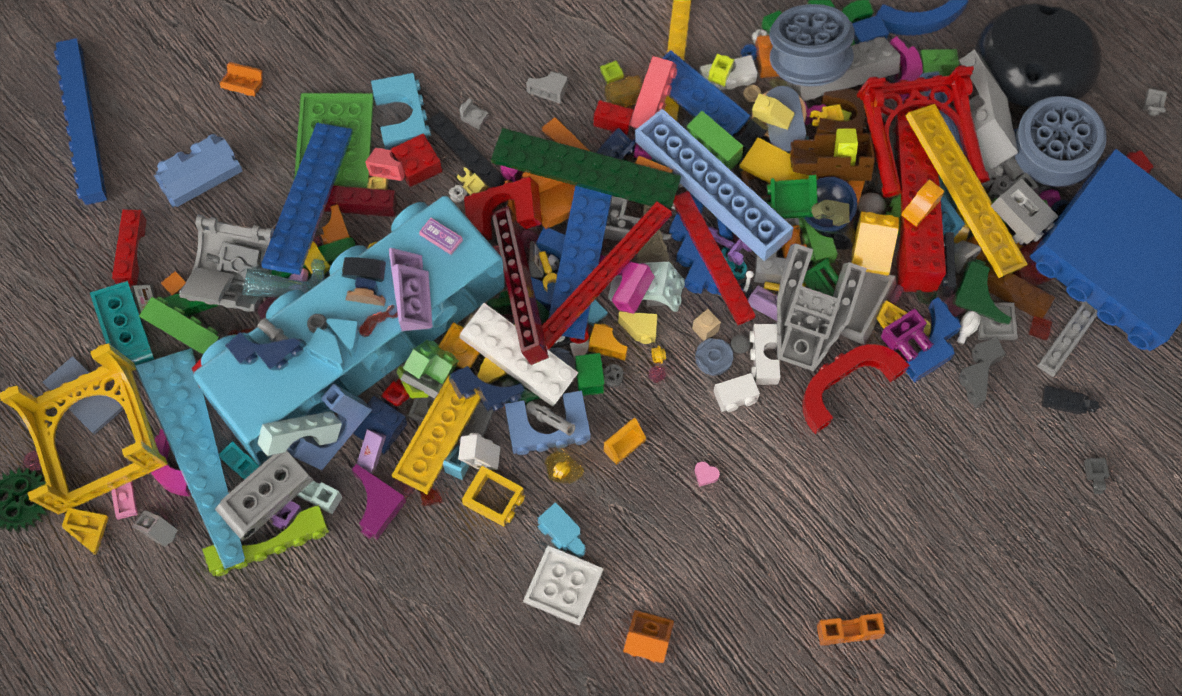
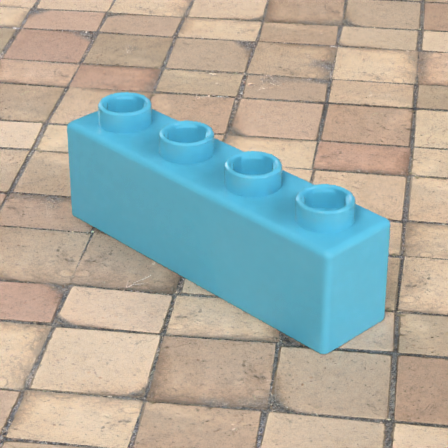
M442 196L429 206L425 202H417L406 207L395 218L391 226L392 232L369 249L362 245L347 249L332 263L329 270L330 276L306 293L301 290L289 291L276 299L266 313L268 321L276 328H281L284 331L283 334L289 339H302L307 344L314 334L307 326V321L313 314H321L327 320L331 318L358 321L360 333L354 357L350 356L337 339L345 366L344 372L309 356L305 347L299 356L292 357L288 361L289 364L280 371L270 370L260 357L251 365L239 364L225 346L236 335L221 338L205 351L201 358L202 367L194 372V379L209 403L259 466L272 456H267L257 444L262 424L332 411L321 398L333 384L359 396L404 363L414 348L426 340L434 341L446 332L453 322L457 324L504 289L503 258L448 196ZM430 218L463 238V241L452 255L420 236V230ZM390 248L422 255L423 270L429 272L432 328L401 330L389 255ZM345 257L386 261L384 280L382 282L376 281L378 287L376 296L380 297L382 295L386 299L385 306L346 301L347 291L353 292L356 288V280L341 277ZM258 327L248 333L259 344L271 343L269 337Z

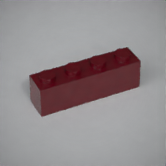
M333 186L324 211L331 212V206L338 204L341 213L395 217L397 206L396 193L394 190Z

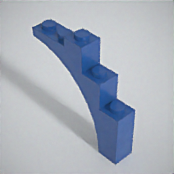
M690 193L698 210L702 213L704 205ZM677 213L670 226L669 234H672L671 237L675 241L683 242L677 253L676 261L684 267H691L685 279L684 287L692 293L701 294L705 288L711 294L721 295Z

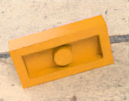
M633 418L604 442V452L616 465L646 441L638 420Z

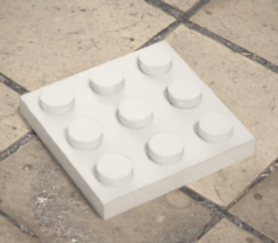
M547 546L523 602L580 626L603 573V568Z

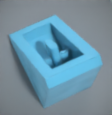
M331 318L326 320L330 331L335 334L350 356L354 357L360 333L358 321Z
M458 445L443 461L445 473L463 480L470 465L458 459L460 449Z

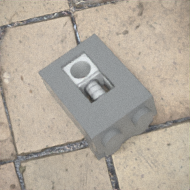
M1022 178L991 205L993 210L1017 233L1012 238L1016 244L1019 243L1020 245L1024 242L1028 244L1032 240L1036 242L1044 235L1043 230L1048 232L1055 225L1053 221L1058 217Z

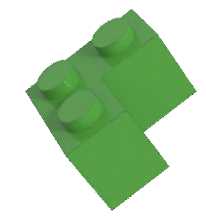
M957 49L921 50L920 52L923 73L939 72V75L949 76L959 66Z
M426 340L412 350L403 369L418 379L427 374L443 384L447 377L452 374L459 360L451 352L439 348L437 343Z

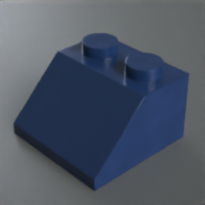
M373 396L367 404L372 411L353 434L363 441L367 429L386 435L381 451L385 455L408 424L404 415Z

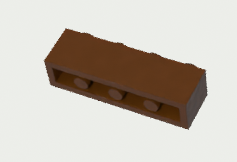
M987 260L985 266L990 268L987 279L989 293L1007 303H1014L1016 308L1041 321L1055 297L1012 273L998 278L990 262Z

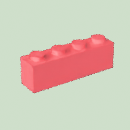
M652 56L629 124L632 128H639L661 109L665 110L666 104L664 102L666 96H669L671 92L672 79L677 74V66L673 62Z

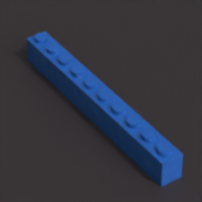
M77 38L56 42L57 50H54L56 60L59 61V65L56 67L59 76H61L59 85L64 92L61 98L63 105L66 106L64 116L69 124L66 126L68 136H71L69 147L74 155L71 157L73 167H76L74 179L79 188H76L77 196L83 200L85 205L107 201L83 50Z

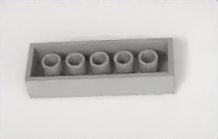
M878 37L874 40L851 46L854 52L853 63L838 80L821 86H800L787 81L786 83L797 92L803 101L823 96L824 92L846 89L863 84L871 77L883 78L897 74L900 67V54L885 37Z

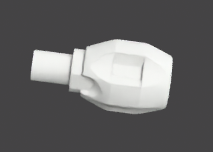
M968 311L963 316L960 322V335L957 339L959 344L964 345L967 337L977 330L981 318L979 314Z

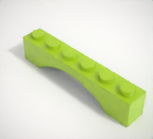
M319 505L299 512L288 528L276 537L259 544L242 546L245 558L242 563L225 569L214 545L202 550L210 573L213 576H223L231 569H241L252 561H262L273 553H283L287 550L286 548L302 546L307 540L312 538L320 539L329 530Z

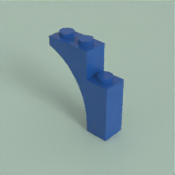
M939 297L932 300L928 307L931 317V334L929 339L934 345L925 352L922 349L914 360L906 361L909 365L906 373L914 383L950 361L955 354L953 346L946 342V340L958 333L961 328L960 321L950 313L946 303L941 301Z

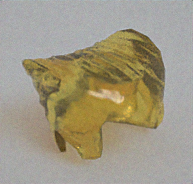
M562 448L551 453L545 460L548 477L554 482L573 483L584 473V468ZM560 461L562 463L567 461L571 467L570 472L565 478H555L553 476L555 473L553 471L554 467Z

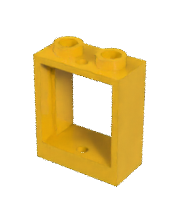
M481 466L464 494L462 503L464 506L505 527L507 522L510 523L515 516L513 511L516 506H520L524 501V488ZM488 478L515 492L502 515L475 501Z

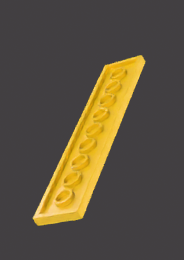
M933 104L909 112L906 115L908 122L998 278L1028 265L1001 217L991 207L992 202L936 105Z

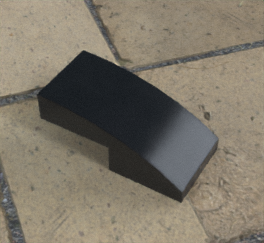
M345 257L341 277L356 280V277L382 282L385 275L386 261Z

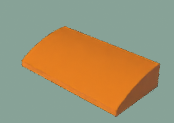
M562 183L540 193L542 225L545 229L569 219L575 185Z

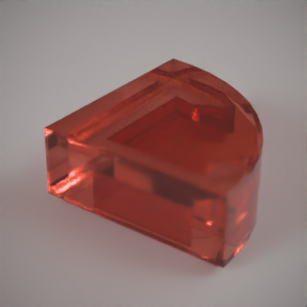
M431 488L428 494L420 491L423 507L443 503L440 494L436 490Z

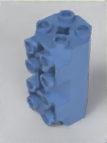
M211 134L205 140L193 144L190 147L191 153L189 155H185L184 152H178L173 157L159 162L157 174L154 177L172 207H178L242 172L238 160L235 159L232 149L223 137Z

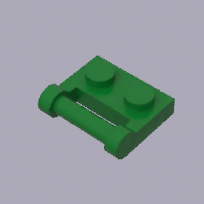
M828 258L808 270L803 282L807 288L833 297L834 290L820 271L825 269L835 285L837 284L839 276L830 265L831 262Z

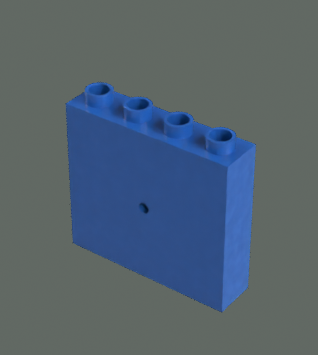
M1115 149L1097 165L1055 221V225L1046 233L1029 258L1036 262V268L1042 275L1056 278L1067 286L1066 291L1073 299L1080 302L1086 301L1095 308L1097 316L1101 321L1111 326L1116 325L1127 333L1128 341L1133 346L1151 351L1167 342L1182 321V199Z

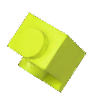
M717 54L709 70L708 81L725 86L733 68L734 59L726 55Z

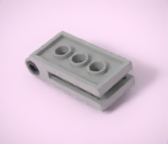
M286 450L284 453L272 455L224 497L215 510L243 541L254 534L314 480ZM286 473L285 479L280 481L281 475ZM271 487L270 492L264 495L265 489ZM255 501L254 506L249 508L250 502Z

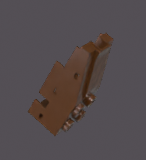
M815 134L814 140H794L790 146V164L793 172L816 175L819 178L835 177L844 181H871L875 159L871 134H857L858 146L855 165H851V157H834L835 143L833 142H836V134Z

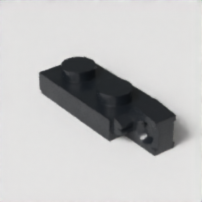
M1045 386L1041 406L1080 415L1081 413L1086 414L1087 411L1095 413L1098 410L1099 402L1089 399L1084 394Z

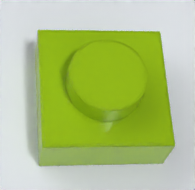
M617 60L600 66V71L607 84L624 78Z

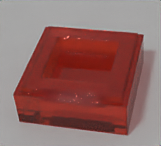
M1034 316L1028 335L1047 341L1052 321Z

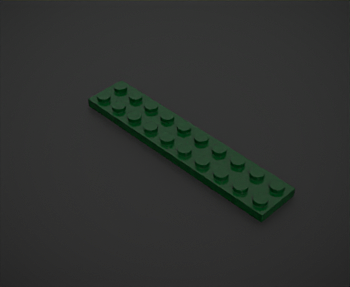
M502 128L491 157V163L649 206L659 202L669 210L672 209L681 180L680 175Z

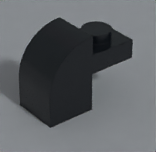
M756 117L752 118L744 132L735 138L743 145V159L757 138L764 140L763 137L768 130V127Z

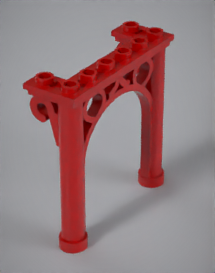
M958 66L949 76L936 75L929 79L920 77L913 81L904 79L897 83L885 82V77H871L867 79L859 90L857 98L863 100L883 185V197H893L902 193L889 140V127L892 119L898 113L912 107H927L935 104L938 110L948 115L958 129L964 155L980 183L983 184L990 180L989 173L985 169L968 95H971L973 90L970 78L973 74V66ZM931 91L928 96L920 94V92ZM943 92L947 95L948 100L945 103H941L935 99L934 93ZM909 94V98L903 102L900 95ZM884 100H895L897 108L895 110L887 108L884 105ZM952 101L954 104L955 111L948 107V105ZM881 112L889 115L885 123H883Z

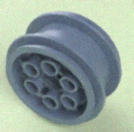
M807 4L788 9L776 19L770 28L769 37L773 45L770 52L771 66L781 78L792 84L821 86L832 83L841 78L853 63L854 52L851 44L855 35L854 27L843 12L830 6Z
M1055 96L1040 100L1024 113L1020 121L1019 128L1015 134L1019 151L1015 155V159L1024 173L1027 172L1033 180L1055 187L1076 184L1091 174L1106 145L1104 123L1098 113L1081 100L1065 96ZM1045 146L1042 152L1038 149Z

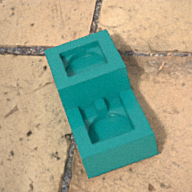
M233 441L219 454V458L243 480L259 468Z

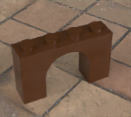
M846 88L824 92L821 105L825 104L827 107L840 104L842 110L851 113V120L842 122L820 118L816 134H836L837 129H856V134L865 133L867 117L863 100L857 98L859 91Z

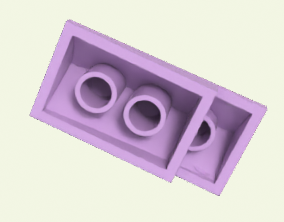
M390 248L389 255L401 330L432 328L429 272L423 270L422 255Z

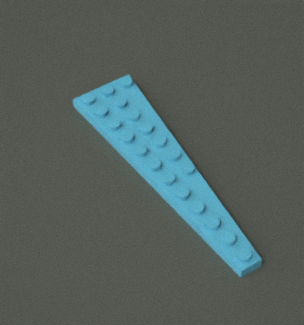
M192 348L136 365V372L222 564L226 569L244 562L245 558L240 538L215 510L221 503L220 501L228 495V490L204 395L194 379L192 367L196 363Z

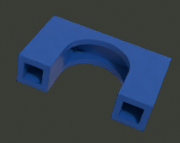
M543 228L536 241L537 247L541 252L545 251L546 254H552L558 260H561L565 235L550 228ZM531 277L536 300L550 311L556 283H549L547 285L548 292H546L543 288V281Z

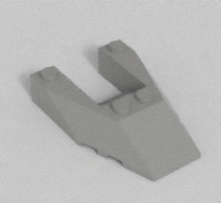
M974 49L959 61L962 65H966V67H974L970 78L979 94L969 100L984 164L993 170L1014 157L1019 151L1012 126L1011 113L1009 112L1008 98L982 56ZM920 92L921 95L926 96L925 92Z
M795 243L790 245L777 295V359L814 371L833 343L839 338L841 332L849 324L867 268L850 262L845 263L842 266L833 297L802 286L813 249Z

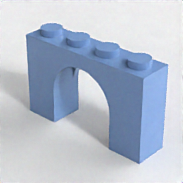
M333 384L321 399L332 411L337 413V418L342 422L337 442L319 445L313 437L304 436L293 442L287 449L292 457L320 470H323L372 411L361 398L336 384Z
M582 391L563 394L566 420L575 425L574 433L569 436L561 430L551 434H542L535 431L528 422L524 401L506 403L505 410L513 454L524 455L533 450L542 452L551 447L564 448L568 444L582 445L590 441V430Z

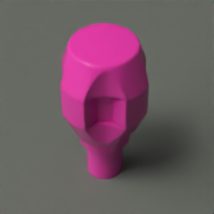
M1047 190L1038 195L1042 200H1047L1050 208L1056 201L1061 200L1057 190Z

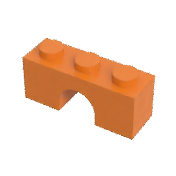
M881 613L861 615L857 619L842 621L841 618L820 620L817 624L820 646L881 639L885 634Z

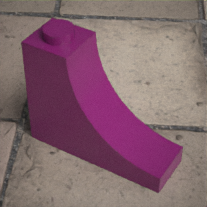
M356 464L352 469L353 475L364 485L367 493L366 511L359 523L362 529L361 533L369 539L374 537L378 540L406 503V500L402 494Z

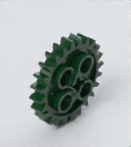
M18 468L17 473L10 469V475L7 476L5 473H2L3 479L0 480V528L2 530L6 528L9 532H12L14 528L19 533L21 527L25 531H28V525H32L35 528L36 520L43 522L40 517L41 515L48 516L45 507L37 503L29 506L31 500L28 496V492L45 485L46 481L35 470L31 473V470L28 468L24 472L21 468ZM27 483V486L23 490H20V487L23 484ZM9 494L8 498L2 501L3 496ZM18 510V513L11 517L12 512Z

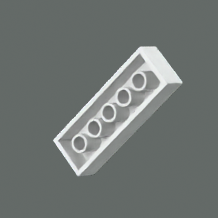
M485 303L482 304L460 333V339L552 407L578 374L577 371L550 351H548L549 358L530 365L521 353L516 326Z

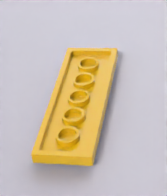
M450 375L447 377L392 474L393 478L426 494L432 488L443 468V461L452 452L481 400L477 391L473 397L469 399L464 397L459 400L449 381Z

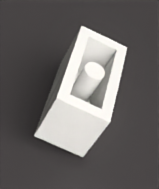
M752 373L716 384L713 391L721 412L726 410L732 412L738 409L739 406L753 405L757 402L760 395Z
M470 433L469 436L461 437L459 460L480 470L481 466L489 470L498 469L500 447L494 444L492 440L481 437V434Z

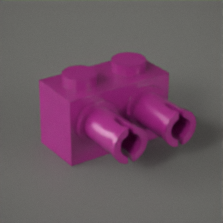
M915 308L885 327L881 335L886 345L892 350L899 349L908 362L912 361V359L914 360L919 355L909 344V340L914 339L924 352L934 345L923 332L927 322Z

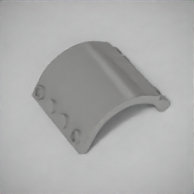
M197 215L195 224L198 229V249L192 272L197 267L217 271L216 263L206 261V258H208L206 255L209 253L218 256L224 241L261 250L259 263L262 267L261 263L272 238L273 228L262 229L257 225H253L250 228L218 222V218L214 217L209 219L203 215ZM272 270L269 276L258 274L254 288L231 283L228 292H224L220 305L226 308L242 309L247 312L255 311L264 298ZM183 287L179 290V297L183 298L181 295ZM186 298V299L189 300V301H198V300H193V299H188V298Z

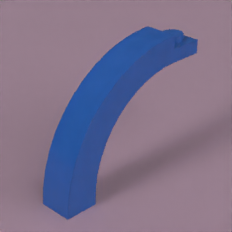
M950 0L939 8L925 12H905L883 4L875 16L880 15L889 33L907 36L923 35L940 30L955 21L965 10L969 0Z

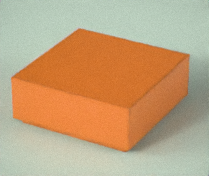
M175 271L162 281L161 285L172 296L178 294L186 282Z

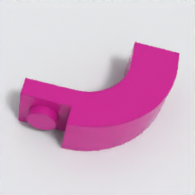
M896 36L890 41V44L900 54L902 70L900 80L913 81L920 78V75L923 73V66L918 51L914 46L907 49L905 43ZM909 94L900 96L904 101L909 96Z
M160 429L159 435L155 437V442L159 454L164 456L167 461L170 445L163 430ZM166 465L151 472L158 483L167 491L190 497L191 492L180 470L172 469L169 465Z

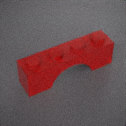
M122 209L112 279L116 284L128 281L131 287L138 283V244L140 238L145 235L147 222L141 210Z

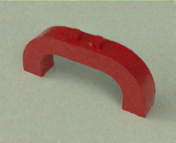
M875 344L862 345L850 350L846 354H839L833 363L824 364L807 386L803 397L802 409L808 426L814 434H817L831 424L833 416L824 406L822 394L858 368L865 366L874 367L880 370L891 383L906 373L909 367L908 363L894 350Z

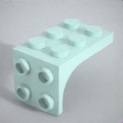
M669 261L644 263L650 267L655 277L642 300L659 301L669 306L673 312L678 311L679 305H681L682 289L685 285L683 277ZM617 275L611 282L608 296L611 301L622 281V276Z

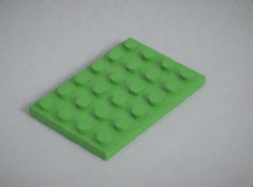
M301 93L295 176L316 123L350 128L353 133L333 186L368 187L369 172L365 161L371 154L373 93Z

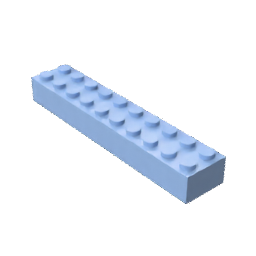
M661 109L635 130V142L659 164L673 169V174L680 175V184L763 261L767 260L791 239L793 227L665 110Z

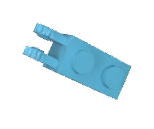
M555 502L538 517V528L544 535L548 534L552 538L551 542L557 549L562 548L565 552L569 550L576 557L582 558L585 555V546L580 540V527Z

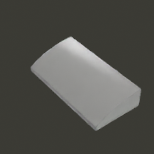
M865 273L850 322L840 335L858 343L866 344L878 321L876 317L883 302L889 301L897 286L895 276Z

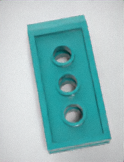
M128 281L90 292L106 344L109 343L134 363L135 368L136 365L154 360Z

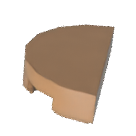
M355 288L353 292L349 290L346 295V301L385 306L386 302L382 295L380 297L376 296L373 290L365 288Z

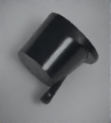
M853 218L844 228L834 232H822V236L832 238L836 249L848 250L852 247L858 223Z

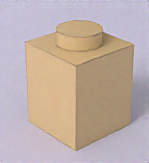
M707 309L694 320L692 329L705 341L719 331L721 322Z

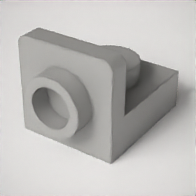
M470 98L459 109L461 121L479 130L489 117V113L473 105V100Z

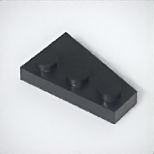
M946 232L943 237L946 274L942 280V297H950L956 288L954 232Z

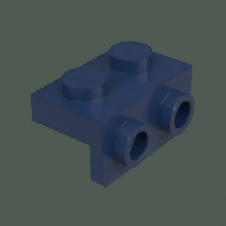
M617 128L595 153L623 160L622 158L625 155L628 156L635 149L634 145L636 142L635 139L630 140Z

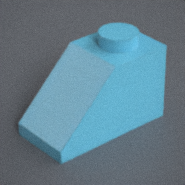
M317 328L305 347L308 355L344 372L345 366L335 334L328 329L322 330Z

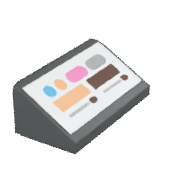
M534 241L530 242L529 249L530 276L544 277V269L539 257L541 251Z
M152 284L131 286L139 315L151 296L156 299ZM140 317L143 324L148 322Z

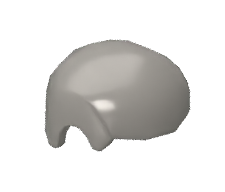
M870 192L860 198L857 210L859 214L862 211L884 215L886 213V203L881 195Z

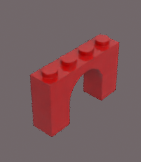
M524 177L518 181L508 182L502 186L492 187L486 191L472 193L470 196L464 197L465 216L487 241L492 239V213L499 204L508 200L515 201L517 223L523 228L528 229L542 225L539 184L531 177Z

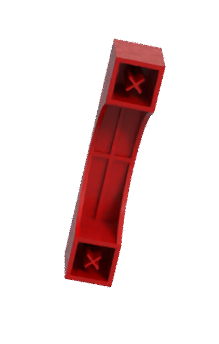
M912 107L898 113L892 119L889 128L890 144L894 161L898 168L902 190L901 226L897 253L898 292L936 293L946 274L941 200L917 227L902 216V212L928 180H931L940 187L939 174L906 118L909 112L924 107Z

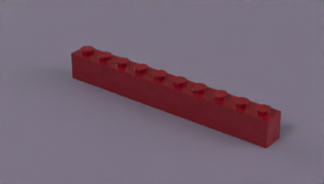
M506 206L493 212L492 217L500 255L503 258V269L521 353L530 365L549 358L520 227L517 223V217L510 207Z

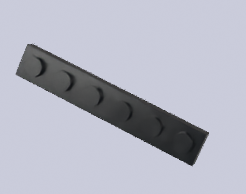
M441 111L427 120V125L473 174L475 173L488 186L487 189L505 184L506 180Z

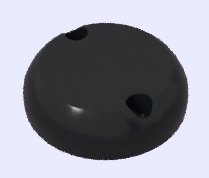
M1040 3L1019 5L1001 12L982 29L975 45V50L982 56L1008 98V101L1028 107L1049 97L1065 96L1075 99L1083 97L1094 86L1101 68V48L1090 26L1079 16L1064 8L1046 6Z

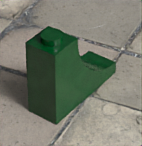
M981 260L969 261L952 304L1004 325H1009L1012 317L1000 311L990 297L987 285L990 268L985 266L986 263Z

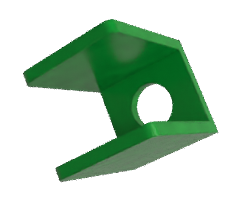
M601 354L575 356V367L578 372V390L582 391L583 396L603 394L604 376Z

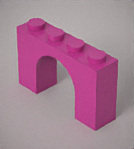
M600 256L599 264L606 256ZM630 261L618 274L622 276V281L612 301L618 310L635 314L655 276L647 264H638Z

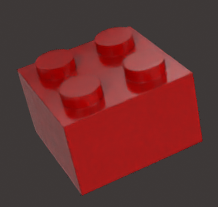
M424 133L391 149L394 160L401 162L405 175L404 179L409 188L442 172L441 162Z

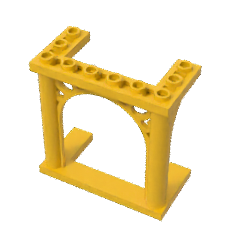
M109 343L102 344L97 349L90 351L92 358L102 366L89 374L79 376L78 379L65 382L54 390H48L39 397H34L17 385L8 387L0 393V400L14 408L25 422L34 441L46 484L28 492L29 499L58 515L66 512L68 508L77 507L168 465L166 458L159 454L132 371L136 370L135 365ZM115 380L113 388L110 391H106V384ZM118 390L121 392L120 395H116L115 393ZM95 395L111 397L124 408L136 443L122 449L124 457L132 461L133 464L69 492L55 445L58 423L67 409L83 398ZM55 407L57 414L52 417L48 416L46 411ZM46 420L52 422V425L50 427L49 423H46Z

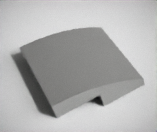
M197 267L189 276L181 295L183 298L220 305L223 294L228 292L234 275Z

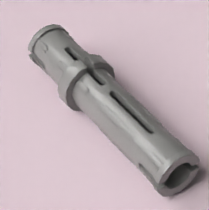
M533 401L527 404L526 411L536 416L539 421L552 425L568 436L574 433L575 425L552 413L549 408L541 407Z

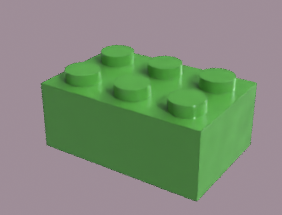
M703 111L687 125V131L729 170L742 159L743 145Z

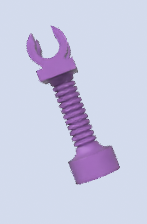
M711 226L708 227L717 243L731 249L728 253V260L733 261L736 265H741L744 261L742 259L744 256L739 251L744 248L746 251L751 252L752 249L741 239L735 244L718 235L717 229Z

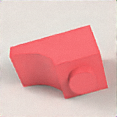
M375 148L365 161L370 176L402 181L405 177L401 162L394 160L391 150Z

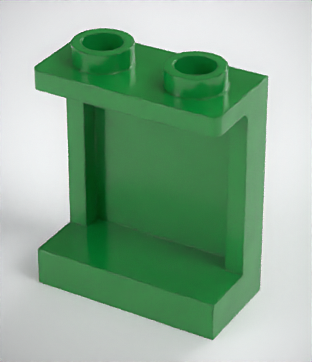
M809 175V179L775 181V178H771V184H767L768 195H771V202H768V205L783 219L814 217L812 206L818 203L816 175Z

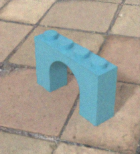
M414 73L371 81L376 106L392 102H403L413 109L411 116L406 121L380 127L386 150H391L423 133L426 138L431 136L429 126L424 124V121H427L425 110H421V106L424 103L422 94L418 95L417 91L420 90V84L418 79L415 80Z

